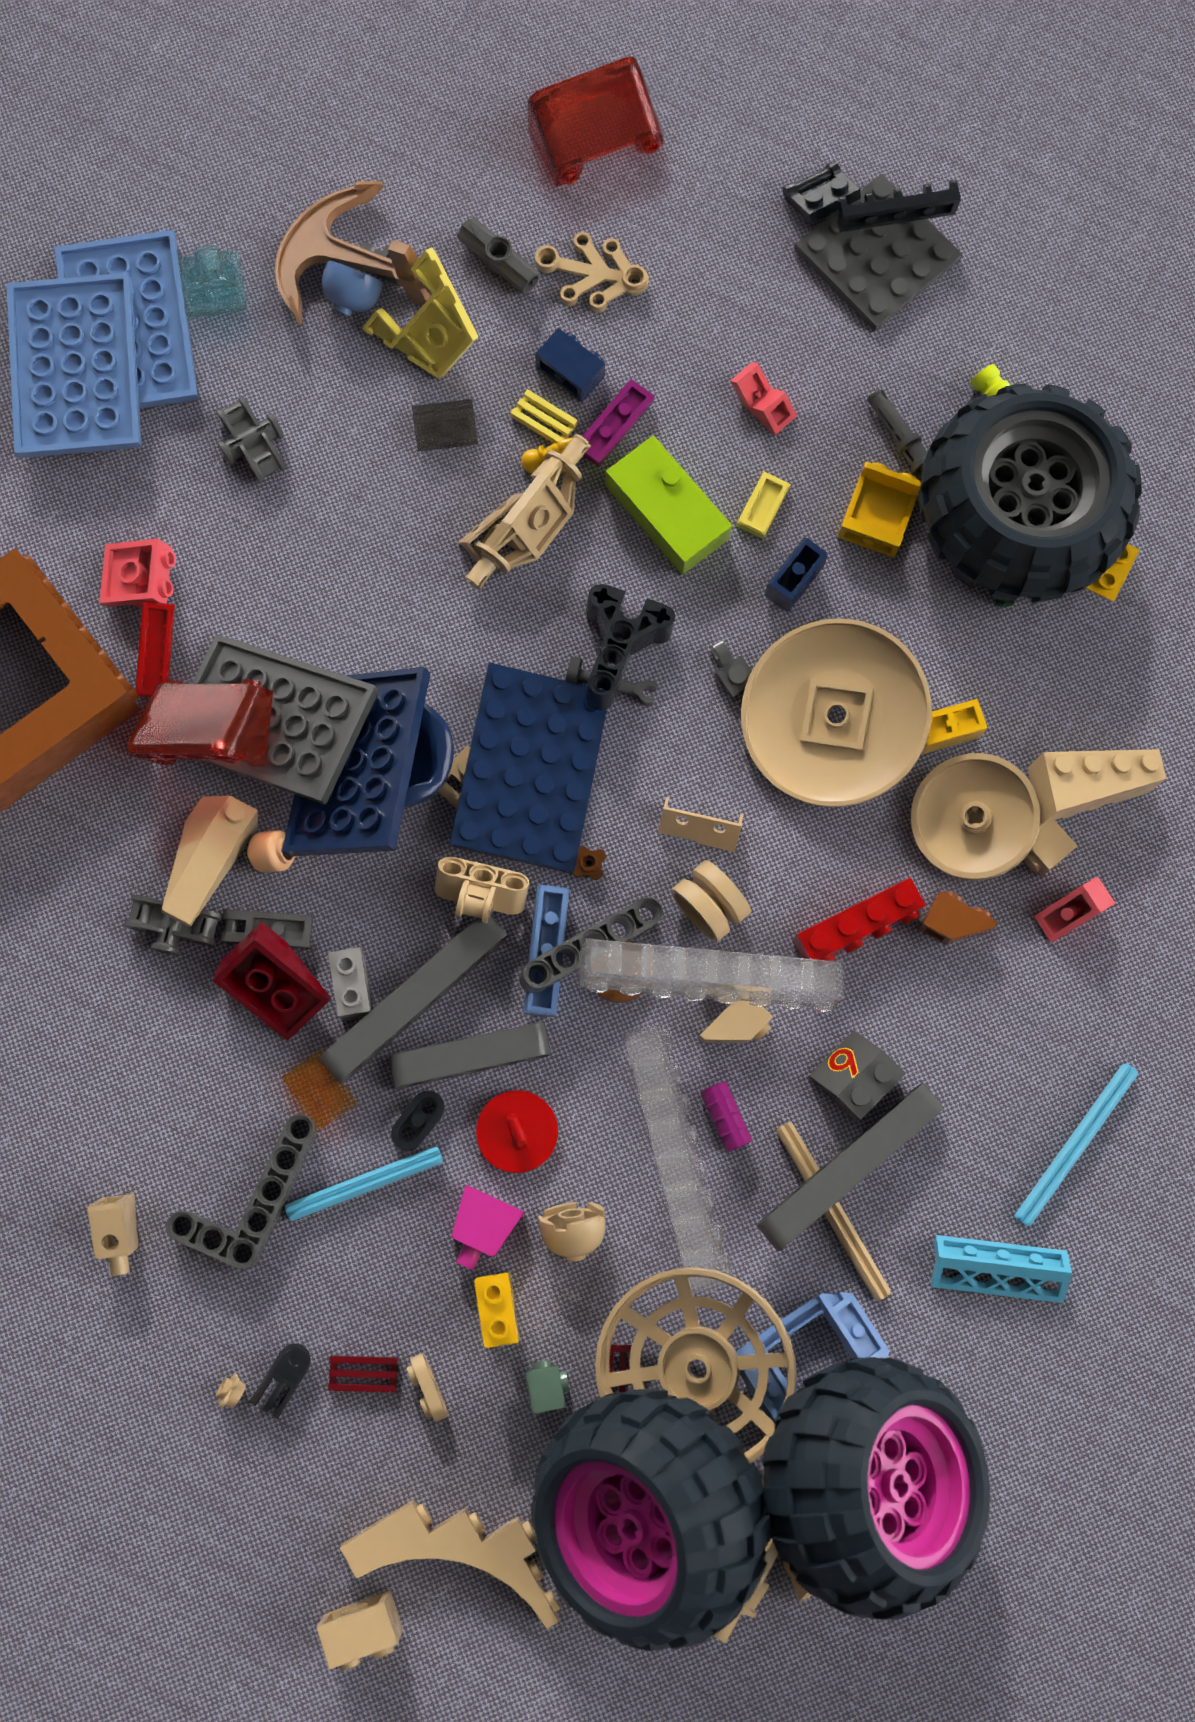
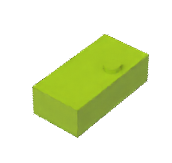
M654 435L606 470L605 486L682 575L729 540L732 524Z

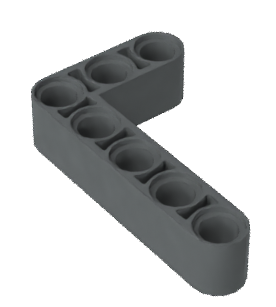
M303 1114L293 1115L288 1119L236 1231L193 1212L178 1211L173 1213L167 1220L166 1232L169 1237L235 1268L247 1269L257 1265L262 1258L317 1138L318 1126L316 1122ZM306 1121L310 1128L309 1134L303 1139H297L294 1135V1127L297 1123ZM291 1151L295 1155V1164L292 1168L284 1170L280 1166V1157L283 1153ZM272 1182H277L281 1187V1194L276 1200L270 1201L266 1197V1187ZM257 1213L264 1214L267 1219L266 1227L260 1232H256L251 1226V1220ZM183 1217H187L192 1225L190 1232L185 1236L180 1235L177 1231V1223ZM216 1230L221 1234L222 1242L217 1249L213 1250L207 1244V1236L210 1232ZM242 1244H247L252 1249V1257L246 1263H242L237 1258V1250Z

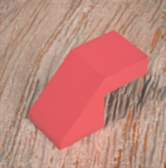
M751 362L730 380L742 404L772 434L777 435L797 417L786 393L771 388L758 363Z

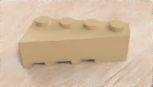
M1159 749L1043 752L1027 767L1030 782L1034 787L1040 804V826L1060 818L1072 817L1076 813L1086 810H1095L1106 804L1118 803L1147 794L1166 779Z

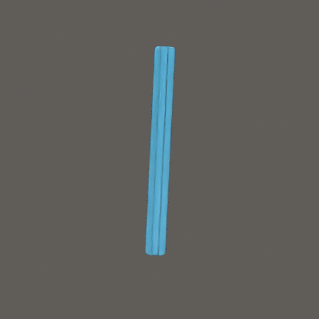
M1125 1063L1120 1066L1015 1213V1218L1023 1225H1032L1136 1079L1138 1071L1131 1065Z

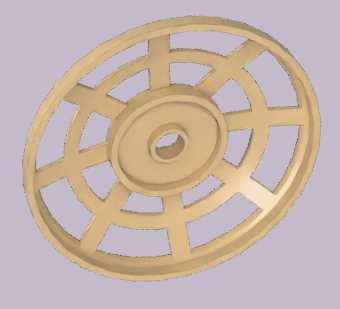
M699 1267L676 1268L660 1272L641 1281L614 1306L603 1325L597 1344L595 1369L596 1384L600 1398L612 1393V1387L632 1384L634 1390L646 1389L644 1381L659 1379L663 1390L668 1391V1395L676 1396L677 1398L688 1397L712 1412L714 1421V1408L720 1406L728 1399L743 1412L741 1416L726 1425L733 1433L739 1431L752 1420L766 1434L759 1443L744 1453L749 1463H752L764 1454L766 1441L774 1433V1422L760 1409L768 1386V1368L787 1367L788 1381L785 1400L789 1395L796 1393L797 1386L796 1359L793 1347L779 1316L770 1304L753 1288L735 1277L716 1270ZM688 1277L718 1280L735 1287L743 1293L732 1308L728 1304L716 1299L693 1296ZM675 1279L679 1299L660 1306L647 1318L630 1308V1305L648 1289L665 1281ZM753 1302L763 1309L773 1323L782 1341L785 1353L765 1352L758 1333L744 1317ZM696 1307L713 1309L727 1317L717 1331L709 1327L700 1326ZM682 1309L686 1328L671 1336L656 1325L665 1315ZM622 1319L638 1329L631 1347L630 1369L610 1373L609 1357L611 1342L616 1327ZM738 1325L750 1339L755 1354L737 1356L733 1345L728 1339ZM648 1336L661 1345L662 1349L659 1354L658 1365L641 1367L642 1349ZM692 1360H701L706 1365L707 1373L705 1377H697L692 1373L690 1368ZM758 1369V1383L752 1401L736 1388L740 1370Z

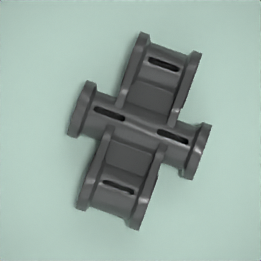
M243 396L238 397V402L227 408L215 410L224 428L231 436L226 441L220 440L217 442L231 467L235 465L236 460L244 457L259 483L264 482V478L279 469L284 471L286 469L280 454L271 443L277 437L279 439L285 437L271 412L267 414L266 419L258 422Z
M133 894L131 896L133 905L129 920L125 921L123 926L139 932L157 934L156 943L151 945L152 950L179 956L180 950L178 945L180 940L215 947L216 941L213 938L217 922L222 920V914L202 909L194 923L189 927L162 913L164 901Z

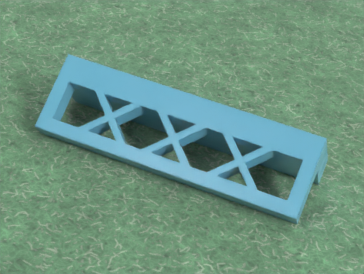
M936 1235L934 1252L936 1261L931 1277V1287L1057 1303L1064 1302L1072 1275L1067 1251ZM943 1268L956 1269L961 1273L953 1278L941 1277ZM981 1273H989L994 1278L981 1282L977 1281L974 1277ZM1014 1277H1022L1026 1280L1025 1283L1019 1286L1009 1285L1007 1281ZM1047 1281L1059 1282L1057 1291L1042 1289L1040 1285Z

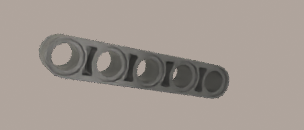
M652 897L642 898L536 957L522 969L519 975L521 987L529 993L541 992L649 931L661 920L663 916L662 905ZM639 908L648 909L652 914V921L643 920L639 915ZM612 923L621 924L625 928V936L615 935L612 931ZM584 939H594L598 944V951H588L585 948ZM557 954L567 955L571 960V966L569 968L559 966L556 961ZM531 969L539 970L543 975V982L540 984L531 982L528 977V971Z
M540 1022L390 1055L388 1058L394 1088L402 1089L544 1058L551 1055L545 1023Z

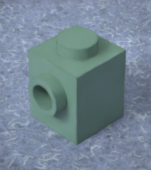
M550 1359L530 1363L531 1370L525 1371L532 1414L566 1408L563 1392L570 1391L566 1371L560 1372L558 1364L551 1365Z

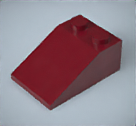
M260 922L219 963L212 980L287 1041L331 999L288 943L263 922Z

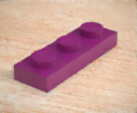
M630 379L582 436L591 445L583 456L597 467H600L652 405L655 396Z

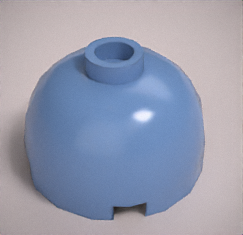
M334 261L327 262L322 277V289L326 298L335 304L333 310L347 316H351L352 311L363 313L370 310L377 303L384 285L382 281L368 274L359 273L351 267Z

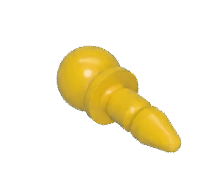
M573 438L562 439L546 449L543 445H540L538 450H527L521 458L523 469L532 474L546 460L545 453L548 450L561 454Z

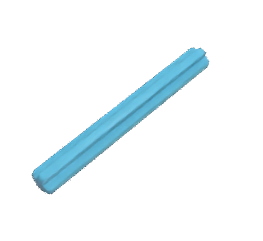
M433 1147L287 1203L285 1205L287 1217L291 1221L300 1219L437 1166L443 1162L441 1152L438 1147Z

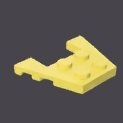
M431 247L425 250L411 267L412 272L432 293L424 305L403 329L398 326L383 308L375 311L362 329L369 335L375 334L383 339V344L391 349L396 347L407 354L408 360L440 379L475 342L478 335L435 250Z

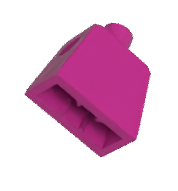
M466 1185L451 1238L463 1243L456 1263L474 1270L482 1252L495 1257L522 1218L524 1211Z

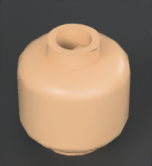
M263 831L253 835L248 845L247 855L255 870L265 873L282 872L290 868L296 856L289 857L282 852L286 834L284 831Z

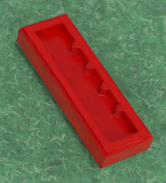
M142 601L135 692L139 697L168 699L175 604Z

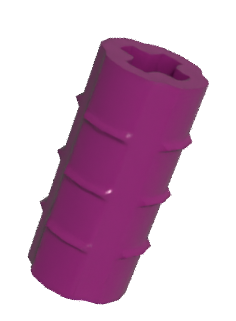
M726 1081L700 1092L706 1106L705 1109L709 1112L713 1121L712 1124H714L718 1132L719 1139H721L726 1153L753 1142L747 1129L748 1125L745 1124L740 1113L741 1110L738 1109L733 1098L734 1095H732Z

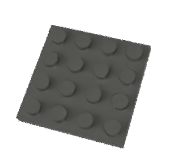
M881 173L860 190L861 199L851 204L865 202L864 194L870 192L873 195L874 201L894 198L893 191L897 188ZM839 210L832 213L799 240L794 248L815 272L874 331L878 330L957 264L963 255L928 219L839 232L837 223Z

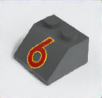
M852 1031L809 1077L854 1122H857L906 1073L882 1049L856 1031Z

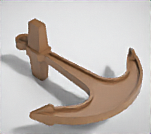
M357 181L354 183V186L323 197L307 208L286 232L277 252L275 278L278 290L287 308L297 320L298 325L303 324L302 300L298 286L299 279L304 270L317 263L334 261L353 269L395 278L397 284L403 286L413 304L423 306L432 295L429 289L411 270L418 257L410 245L393 240L388 248L391 259H388L330 234V227L333 221L340 214L360 204H368L383 189L382 182Z

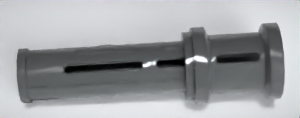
M878 389L868 397V403L896 441L899 455H904L911 465L910 471L912 474H921V469L928 453L921 443V436L909 429L885 391Z

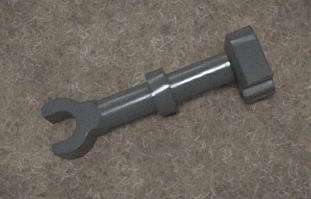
M571 656L565 681L573 683L579 681L588 684L591 672L581 669L582 658ZM621 680L617 692L629 694L637 698L639 703L644 706H652L654 699L646 697L643 691L646 689L655 691L658 684L651 680L642 683Z

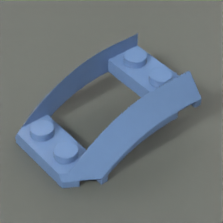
M823 1292L781 1319L788 1335H791L823 1313L851 1358H888L890 1350L853 1293L824 1294ZM774 1325L759 1334L766 1353H769L768 1350L781 1341ZM750 1341L738 1349L736 1353L737 1356L755 1354V1350ZM768 1368V1386L760 1408L774 1422L786 1397L787 1380L779 1368ZM758 1369L740 1370L741 1378L754 1397L758 1383Z

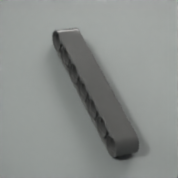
M491 915L488 923H482L480 918H476L328 1048L319 1058V1062L340 1085L345 1083L495 951L509 935Z
M922 1082L763 1217L756 1226L777 1252L782 1250L934 1119L944 1107Z

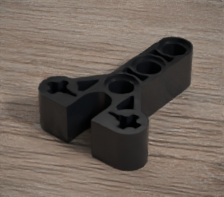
M598 584L590 589L586 616L591 622L595 623L603 642L587 686L586 702L591 708L601 711L606 710L612 705L632 654L653 643L661 644L669 640L675 622V613L671 607L646 598L641 614L635 619H627L621 614L626 591L605 584ZM618 637H619V638H623V639H625V641H620V640H617L616 638H618ZM605 663H613L616 666H608ZM601 688L606 690L607 692L602 693L596 691L595 689Z

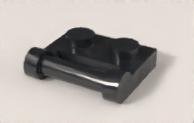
M836 161L830 162L825 165V169L795 184L791 182L782 187L786 201L809 224L839 210L838 197L845 196L847 205L861 199L860 188L841 171ZM830 180V182H828V183H826V184H824V185H822V186H820V187H818V188H816V189H814V190H811V189L817 187L818 185H820V184H822V183H824V182Z

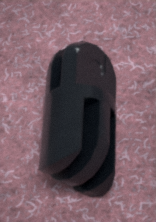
M297 1343L285 1346L268 1370L249 1403L256 1406L274 1378L276 1381L267 1394L261 1410L267 1413L284 1386L288 1387L272 1414L274 1418L278 1419L309 1369L311 1357L308 1349L304 1345Z

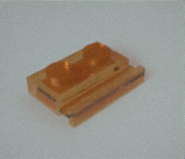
M319 1050L292 1071L282 1076L305 1113L315 1122L318 1131H321L325 1126L358 1105V1102L345 1083L340 1085L319 1062V1058L324 1053L322 1050Z

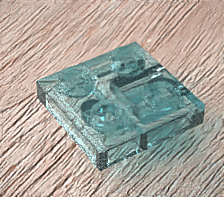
M204 245L195 249L194 256L178 258L185 311L188 319L248 310L238 250L221 252L216 246Z

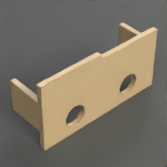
M523 493L513 494L457 542L465 548L475 562H478L481 557L470 543L507 513Z
M666 797L658 833L697 841V844L735 852L742 828L743 814H740L738 823L669 808L667 807L669 797ZM677 817H686L688 821L680 822L677 820ZM722 825L726 829L723 831L716 830L714 826Z

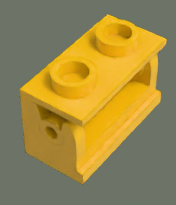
M978 699L932 711L931 727L921 755L980 738L988 727Z

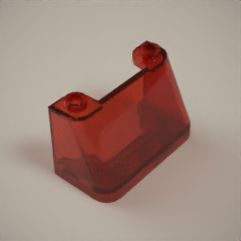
M625 57L547 86L533 93L528 99V129L555 187L576 182L582 173L584 163L635 144L640 153L651 154L660 147H663V133L641 68L634 57Z
M165 679L163 684L156 685L128 741L127 755L158 765H173V763H176V760H219L228 764H234V762H239L240 760L248 763L250 767H265L274 691L261 687V682L253 679H242L241 684H183L181 681Z

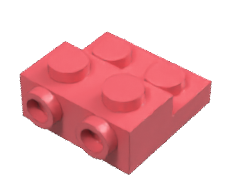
M160 539L105 544L99 603L105 607L134 605L142 609V601L167 604V597H171L173 594V584L169 579L170 568H173L176 564V556L172 547Z

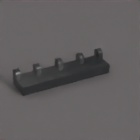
M950 180L948 190L932 192L931 184H923L922 194L903 196L901 188H897L893 191L894 198L874 201L871 192L865 193V202L847 205L845 196L838 197L840 213L837 223L839 232L955 215L961 201L957 180Z

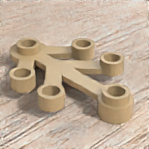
M579 232L575 235L574 249L578 253L584 254L590 264L561 258L557 250L549 245L540 247L535 253V265L543 273L548 274L558 270L586 276V278L577 283L566 285L561 289L560 300L565 306L575 305L578 301V296L605 281L616 283L603 292L596 291L590 295V309L593 312L601 313L606 309L608 302L624 293L639 295L647 289L649 284L647 272L639 265H631L621 251L619 241L613 238L604 241L602 252L606 259L615 262L619 270L608 268L591 243V236L586 232ZM585 240L587 244L579 245L578 241ZM612 246L615 247L617 250L614 252H610L607 250V248ZM544 260H550L552 263L543 264L542 262ZM631 279H636L639 283L632 284L629 281ZM566 293H572L574 297L569 299L566 298L564 295ZM596 299H600L603 301V303L601 305H596L593 303V301Z

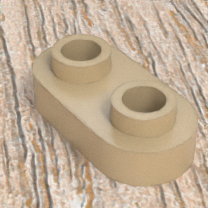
M424 1353L410 1358L412 1365L407 1367V1371L414 1387L417 1385L421 1387L424 1398L420 1399V1403L426 1418L428 1419L433 1416L435 1422L449 1417L445 1402Z

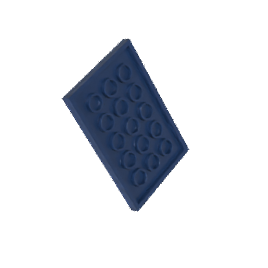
M488 663L449 846L573 874L572 871H575L607 709L595 710L587 704L586 685ZM595 689L598 692H607L603 689Z
M425 667L346 675L375 685L379 689V693L327 804L324 805L294 794L282 847L284 854L292 857L396 850L431 674Z

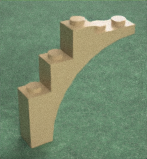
M415 1499L343 1542L340 1546V1550L356 1579L382 1566L405 1560L436 1558L462 1562L486 1571L509 1585L532 1607L546 1629L559 1622L557 1611L561 1609V1606L552 1590L545 1592L539 1581L544 1576L534 1559L528 1561L526 1558L536 1551V1545L534 1544V1541L537 1540L536 1533L530 1522L527 1520L523 1523L519 1516L483 1538L481 1533L485 1531V1527L476 1512L470 1514L466 1507L431 1529L429 1524L433 1520L423 1503L418 1506Z

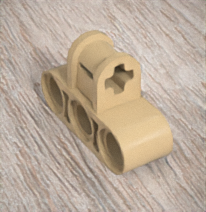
M445 857L438 862L434 891L441 898L457 902L455 916L461 917L463 914L480 918L482 923H488L491 911L510 915L523 912L529 880L519 872L457 857Z

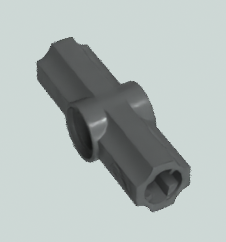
M475 217L472 219L468 218L462 224L461 229L457 233V239L486 263L490 273L503 277L523 295L525 293L529 294L535 288L541 277L540 272L512 249L508 239L503 236H496ZM496 254H503V255H504V256L501 257V258H496V257H494V255H496Z

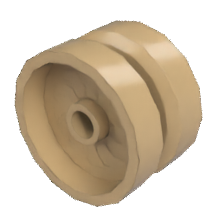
M704 860L692 871L694 882L682 879L670 892L688 919L707 938L718 943L730 932L728 921L739 924L752 911L736 885L717 866L710 861Z

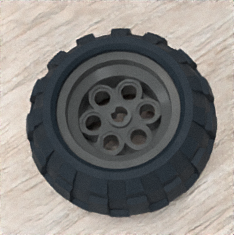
M1026 383L1005 386L999 389L996 395L987 397L986 394L977 397L961 407L958 413L941 427L925 457L921 469V488L918 492L922 523L927 522L930 530L928 533L929 543L939 560L941 558L947 559L955 567L954 576L970 588L973 583H976L990 590V597L1012 602L1020 596L1031 599L1032 603L1061 598L1064 593L1082 590L1098 580L1117 561L1136 530L1140 517L1138 498L1142 494L1139 464L1135 465V461L1130 459L1129 456L1132 452V444L1121 427L1119 428L1118 425L1112 427L1104 418L1106 411L1090 399L1083 403L1070 397L1069 389L1047 384L1042 390H1033L1031 385L1027 386ZM996 475L1005 477L1008 482H1000ZM1028 485L1034 487L1037 491L1031 490ZM1053 502H1060L1064 509H1058ZM1004 504L1008 506L1011 512L1003 511L999 505ZM1028 518L1036 519L1039 522V526L1031 524Z

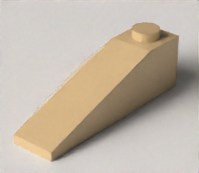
M203 796L185 821L163 902L162 913L191 927L258 829L257 809L232 796Z

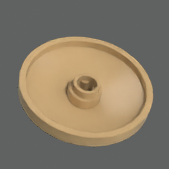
M962 754L936 766L919 785L911 807V828L921 852L940 871L964 880H987L1012 870L1029 854L1040 830V804L1030 780L1011 762L990 754Z

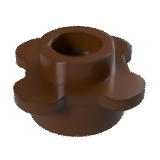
M580 846L575 871H572L573 875L599 880L603 875L601 866L602 862L606 859L605 852L601 849L596 851L587 850L585 846ZM590 860L592 865L587 866L586 861Z

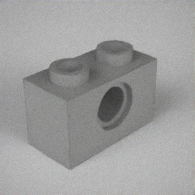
M361 947L328 952L337 1016L341 1021L365 1017L373 1010L363 950Z

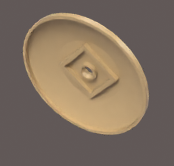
M841 618L825 619L802 625L772 644L753 668L745 686L741 706V725L744 740L757 768L775 787L785 794L802 802L824 807H846L864 803L881 796L897 785L911 771L922 754L928 739L932 718V702L927 680L921 666L909 649L896 637L875 625ZM835 707H841L846 711V717L840 723H832L828 718L829 712Z

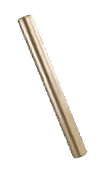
M788 1122L777 1129V1134L803 1179L806 1181L819 1168L793 1123ZM837 1202L824 1215L874 1300H883L891 1294V1290L840 1203Z

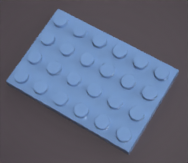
M168 230L54 247L58 279L118 273L130 274L132 279L139 409L199 400L175 231Z
M118 273L6 283L14 454L19 459L142 448L132 279L130 274Z

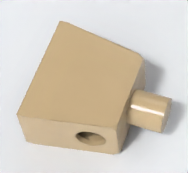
M133 1193L102 1197L87 1207L94 1255L96 1259L107 1258L110 1276L127 1274L130 1272L128 1255L138 1248L135 1195ZM113 1235L118 1239V1242L114 1240Z

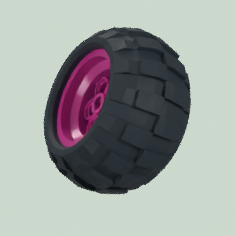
M852 1358L844 1363H835L810 1375L802 1381L804 1386L798 1389L796 1393L789 1395L774 1420V1433L766 1441L763 1454L764 1492L762 1493V1503L766 1513L770 1516L771 1538L782 1561L789 1563L790 1571L796 1577L795 1580L809 1594L855 1617L896 1620L939 1604L960 1585L962 1577L975 1564L981 1551V1543L989 1520V1471L981 1438L973 1420L968 1419L961 1401L940 1380L924 1375L923 1369L898 1359Z
M636 1389L624 1393H610L578 1409L561 1425L553 1436L554 1440L543 1452L534 1480L536 1492L533 1495V1503H531V1520L536 1532L537 1550L544 1569L547 1570L556 1586V1591L569 1608L572 1607L583 1618L586 1625L602 1636L606 1635L611 1639L616 1638L621 1644L631 1646V1648L646 1651L668 1648L672 1650L694 1646L706 1641L739 1615L744 1604L750 1600L760 1583L767 1565L764 1558L766 1555L765 1548L771 1541L770 1516L763 1508L761 1494L764 1492V1488L756 1466L750 1465L741 1449L743 1444L726 1425L720 1426L714 1421L712 1412L688 1397L677 1398L676 1396L668 1395L667 1390Z

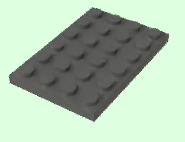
M216 634L162 745L171 751L326 805L379 693V689L375 685Z

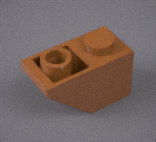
M940 891L931 902L918 930L946 945L986 934L994 929L998 922L993 920L991 913L980 907H974L973 909L962 903L963 898L950 891H946V893Z

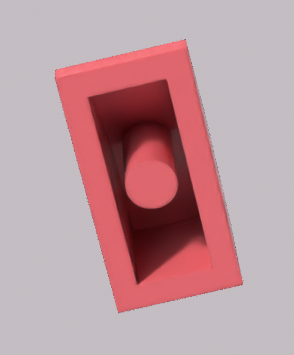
M1096 877L1039 912L1034 918L1052 943L1116 903L1100 879Z

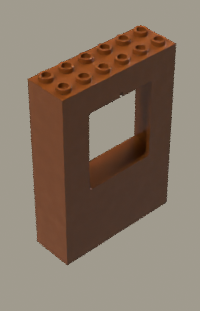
M16 547L0 558V609L6 605H11L39 642L46 639L41 644L69 679V685L0 734V813L141 711L135 702L140 697L31 556L27 554L23 557Z

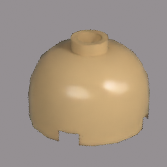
M570 1202L544 1210V1218L539 1215L538 1221L542 1240L548 1249L556 1255L566 1257L568 1261H581L585 1259L586 1254L593 1252L601 1245L605 1234V1211L601 1205L587 1202L588 1208L576 1209L577 1202Z

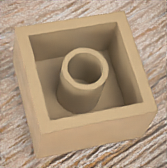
M391 1590L326 1613L317 1625L329 1670L339 1666L340 1671L356 1667L361 1663L360 1658L373 1654L374 1659L394 1652L393 1646L398 1644L403 1632Z

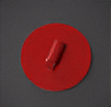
M514 1090L497 1095L486 1104L477 1121L476 1137L482 1154L493 1166L505 1172L524 1173L538 1168L551 1156L558 1139V1124L551 1107L542 1098L527 1091Z

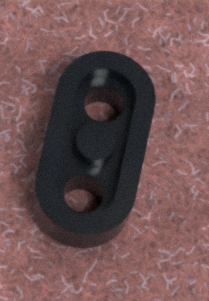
M433 1091L420 1092L395 1122L391 1130V1138L398 1148L405 1151L415 1150L421 1146L445 1112V1104L439 1094ZM427 1102H432L435 1105V1109L431 1114L423 1112V1105ZM407 1128H411L415 1132L414 1138L409 1141L403 1138V1132Z

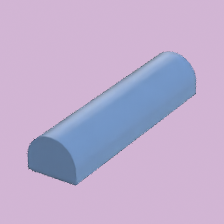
M537 885L528 963L564 942L570 889ZM562 953L556 955V961L561 967ZM531 969L528 971V977L531 982L535 984L543 982V975L539 970ZM560 981L538 993L525 991L523 1014L538 1017H555L557 1014Z

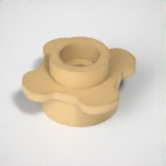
M236 1373L230 1379L226 1377L216 1392V1396L219 1398L217 1403L220 1408L226 1405L233 1409L245 1390L246 1384L239 1381L240 1378Z

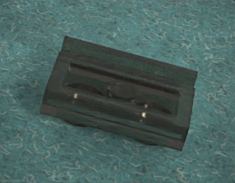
M472 399L412 406L418 452L478 445Z

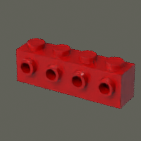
M910 877L796 934L792 941L807 968L817 964L818 968H821L836 960L835 954L843 950L849 954L864 946L863 940L874 936L876 940L892 932L891 926L901 921L904 926L921 917L918 912L926 905Z

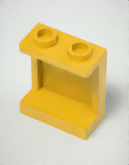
M865 462L837 537L895 558L921 488V481L917 480L912 474L897 473L889 470L884 464Z
M510 1272L477 1277L474 1283L484 1347L490 1348L519 1343L520 1335Z

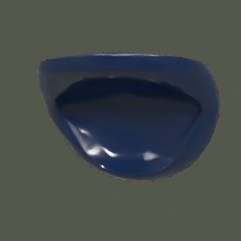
M426 703L424 704L404 808L419 804L436 794L444 785L453 764L454 744L450 729L438 712Z

